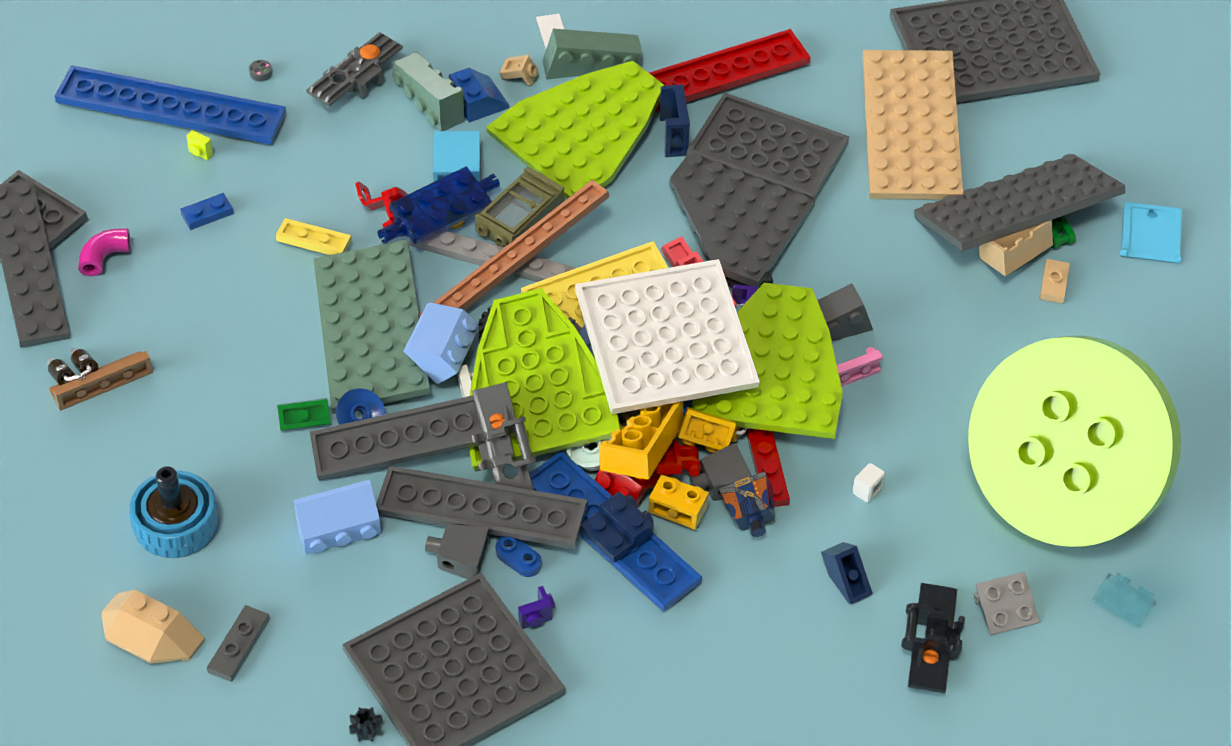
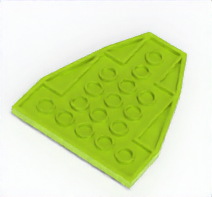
M634 61L584 74L525 98L486 126V131L525 165L563 186L564 197L568 199L591 180H594L603 188L614 180L648 128L660 101V87L664 86V84Z
M763 283L737 312L760 381L759 387L693 399L690 408L736 422V427L835 439L843 391L830 331L812 288Z
M540 288L494 300L477 349L469 396L473 395L472 391L507 382L516 418H526L524 425L533 457L612 438L614 431L617 429L621 430L618 413L611 414L596 360L575 326L545 291ZM511 438L516 461L522 460L518 438ZM479 446L469 447L472 467L474 471L479 470L478 463L482 462Z

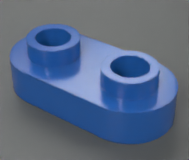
M501 537L498 539L495 547L496 556L500 561L524 577H532L540 572L541 556L539 553L519 539L512 537Z

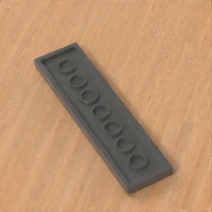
M33 180L1 184L0 260L20 347L70 339Z
M472 395L310 431L317 478L320 481L478 446L477 443L472 442L471 436L481 434L482 429ZM510 426L508 428L510 438L517 437L515 427Z
M389 465L376 506L379 515L441 526L489 527V534L576 549L588 502L587 499Z

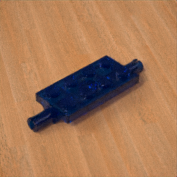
M465 166L390 203L389 209L394 215V223L377 231L379 239L384 238L381 240L383 244L399 236L410 237L413 243L417 244L483 211L492 202L487 192L499 188L500 182L498 178L493 180L496 178L494 174L477 181L468 167Z

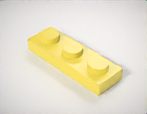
M287 218L284 219L276 233V240L278 242L328 255L346 252L352 242L351 235Z

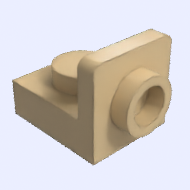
M524 55L506 58L499 74L503 80L522 77L527 86H532L538 69L530 56Z

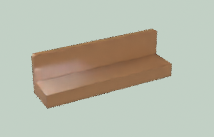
M146 351L136 352L99 367L97 371L85 375V378L81 380L75 379L63 385L57 384L49 388V391L59 410L62 411L152 374L150 357Z

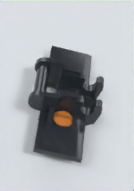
M921 583L918 603H909L906 606L908 617L905 637L902 639L901 647L912 651L908 687L946 693L949 659L958 658L962 651L963 641L960 639V633L965 626L964 616H959L958 621L954 622L957 589ZM917 624L926 626L925 638L916 637Z

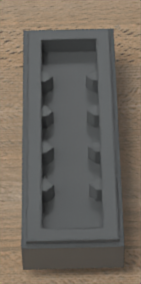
M245 605L208 664L207 672L232 682L270 619L269 614Z

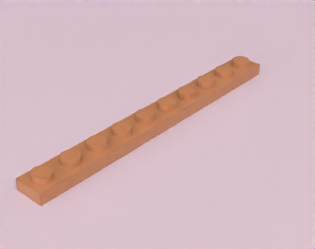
M591 180L434 303L466 310L609 198L608 191L594 180Z

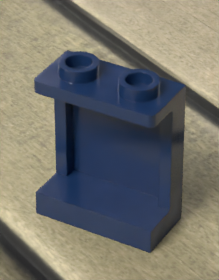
M661 86L660 121H666L665 157L686 156L689 146L690 122L684 86Z

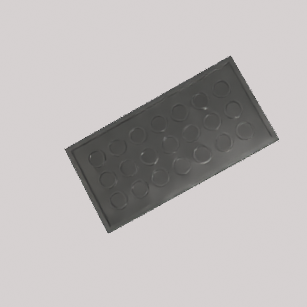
M1066 154L1063 158L1046 161L1043 165L1026 168L1023 172L1006 175L1003 179L986 182L983 186L974 189H966L963 191V195L946 196L943 200L926 203L922 207L914 209L915 218L961 251H965L1120 196L1126 192L1123 183L1075 154Z

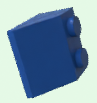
M471 68L449 74V79L454 84L453 87L459 86L463 89L464 116L469 123L510 108V105L490 76Z

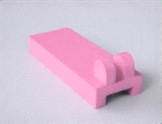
M869 347L866 349L865 355L837 365L841 387L881 372L879 361L883 360V356L879 350Z

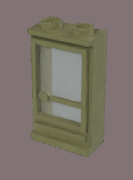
M527 166L524 172L483 211L475 215V231L482 237H486L498 246L505 248L564 202V187Z

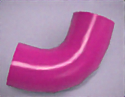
M129 229L105 230L92 236L82 247L78 264L79 272L86 276H97L102 272L103 260L107 255L116 252H129Z

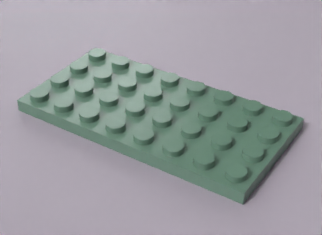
M407 239L313 258L333 414H336V406L339 399L352 389L363 388L370 390L381 399L383 404L431 394L428 374L403 352L420 319Z

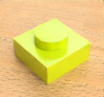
M193 130L186 135L189 152L206 160L213 155L210 138Z

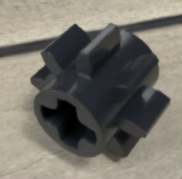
M359 707V711L355 715L349 716L351 723L349 725L350 734L356 733L359 742L361 740H370L372 742L376 733L382 734V727L380 725L383 723L382 715L375 716L373 707L370 709Z

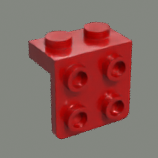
M599 469L595 481L612 496L619 491L624 496L631 495L638 507L645 490L656 486L662 474H656L654 470L648 480L601 471Z

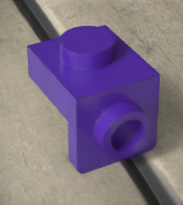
M544 586L538 587L537 601L518 607V621L522 629L538 627L542 623L552 620V609L555 608V603L551 593H546Z

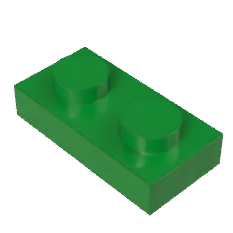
M327 398L277 404L280 430L331 424Z

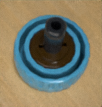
M169 466L160 468L156 475L145 480L136 489L130 501L129 513L134 535L144 549L157 556L179 558L191 555L204 548L211 541L218 528V506L212 488L201 477L187 471L175 470Z

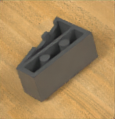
M852 283L817 300L829 328L832 341L873 330L865 306Z

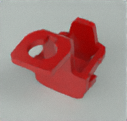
M359 181L355 183L358 197L364 206L370 210L386 208V213L390 219L382 224L383 229L386 231L404 227L411 220L412 213L409 206L411 201L409 194L403 189L393 187L381 192V197L372 199L367 186ZM393 204H395L398 215H396Z

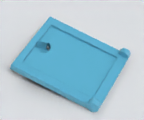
M1124 202L1120 256L1180 263L1182 260L1180 255L1182 209Z

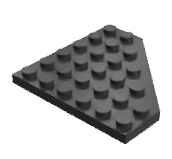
M688 154L672 174L669 181L672 191H675L677 195V201L682 211L686 212L688 216V222L694 234H697L700 239L699 244L705 256H708L710 261L719 259L724 276L749 286H757V289L815 205V199L807 198L804 194H796L782 186L771 185L761 178L749 177L740 170L727 169L719 162L711 163L705 161L697 154Z

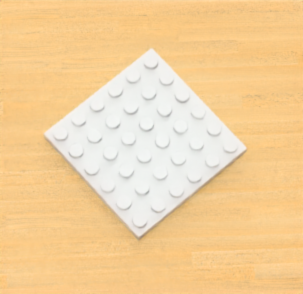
M719 259L575 284V292L611 414L759 387L760 381Z

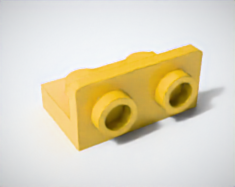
M687 407L681 428L677 434L681 438V442L691 446H695L696 443L705 446L706 450L714 453L729 446L736 422Z

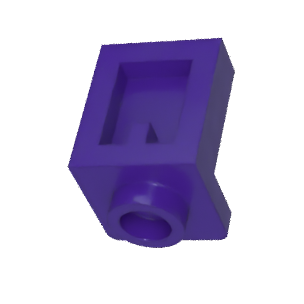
M733 285L732 298L736 304H741L742 307L757 291V286Z

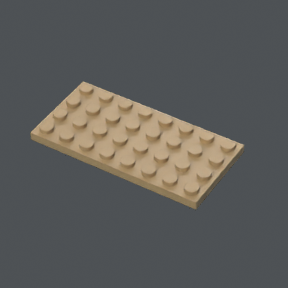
M863 50L869 199L943 200L946 196L963 195L953 52Z

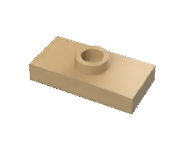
M1046 259L1039 299L1063 304L1070 263Z

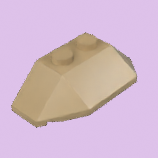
M137 590L117 593L101 612L106 641L149 663L172 662L181 659L182 661H190L205 642V638L179 611Z

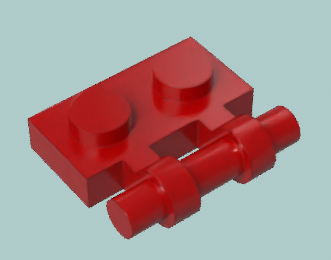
M673 440L655 468L656 474L671 476L682 474V469H686L691 476H698L701 463L698 459L699 452L697 447L687 444L679 445L678 440Z

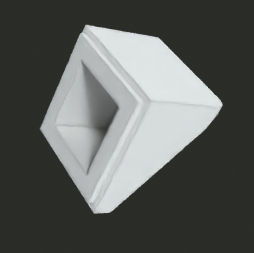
M869 463L855 477L853 494L867 503L870 502L883 488L885 472Z

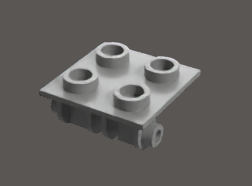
M1025 571L975 584L977 593H974V599L976 603H981L990 635L1040 622Z

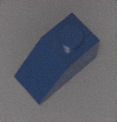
M842 542L821 552L829 577L849 604L873 594L857 545Z

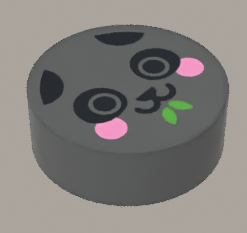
M266 60L252 62L249 66L250 77L256 81L269 79L272 75L271 64Z

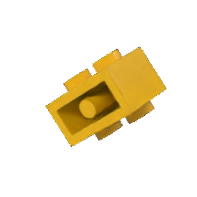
M661 475L649 497L648 512L696 530L708 508L709 492L704 491L700 487L680 482L676 478Z

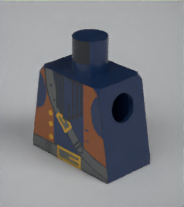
M765 471L719 488L741 530L750 529L753 537L764 535L766 533L764 523L775 518L773 486Z

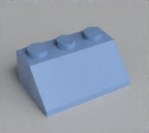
M430 302L426 305L403 352L427 373L436 384H439L458 373L477 333L478 324L463 309Z
M370 480L293 500L297 529L306 555L319 553L335 546H344L357 540L370 539L375 535L381 534L380 518Z

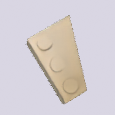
M1052 220L979 245L980 259L1006 277L1053 245Z

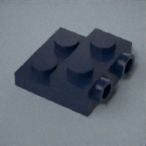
M619 491L600 504V511L582 522L581 532L614 564L653 536L654 520L649 512H641L637 508L636 501L631 495L624 496Z

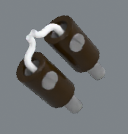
M72 348L70 350L71 362L80 371L81 376L75 375L61 359L49 358L47 361L48 372L59 385L75 379L81 380L85 378V375L97 371V362L84 349Z

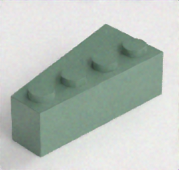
M553 28L542 61L547 80L582 76L630 61H634L639 65L643 52L638 35Z
M417 52L393 62L394 72L392 75L397 85L400 84L403 87L408 98H412L415 101L419 111L426 114L432 126L435 125L439 131H445L464 122L463 89L459 86L454 88L453 81L449 78L444 80L442 72L438 69L433 70L431 63Z

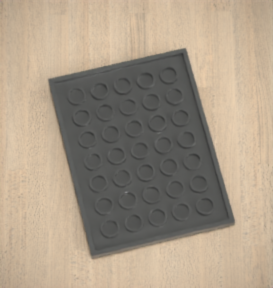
M946 0L890 9L891 20L905 50L953 52L956 103L1095 81L1100 78L1101 73L1064 0Z

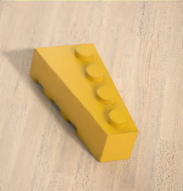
M683 401L643 408L640 415L632 416L627 420V426L622 430L617 429L614 431L612 438L608 442L603 441L599 444L600 470L649 480L681 428L684 419Z

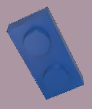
M224 192L180 208L181 216L190 230L234 214L233 207Z

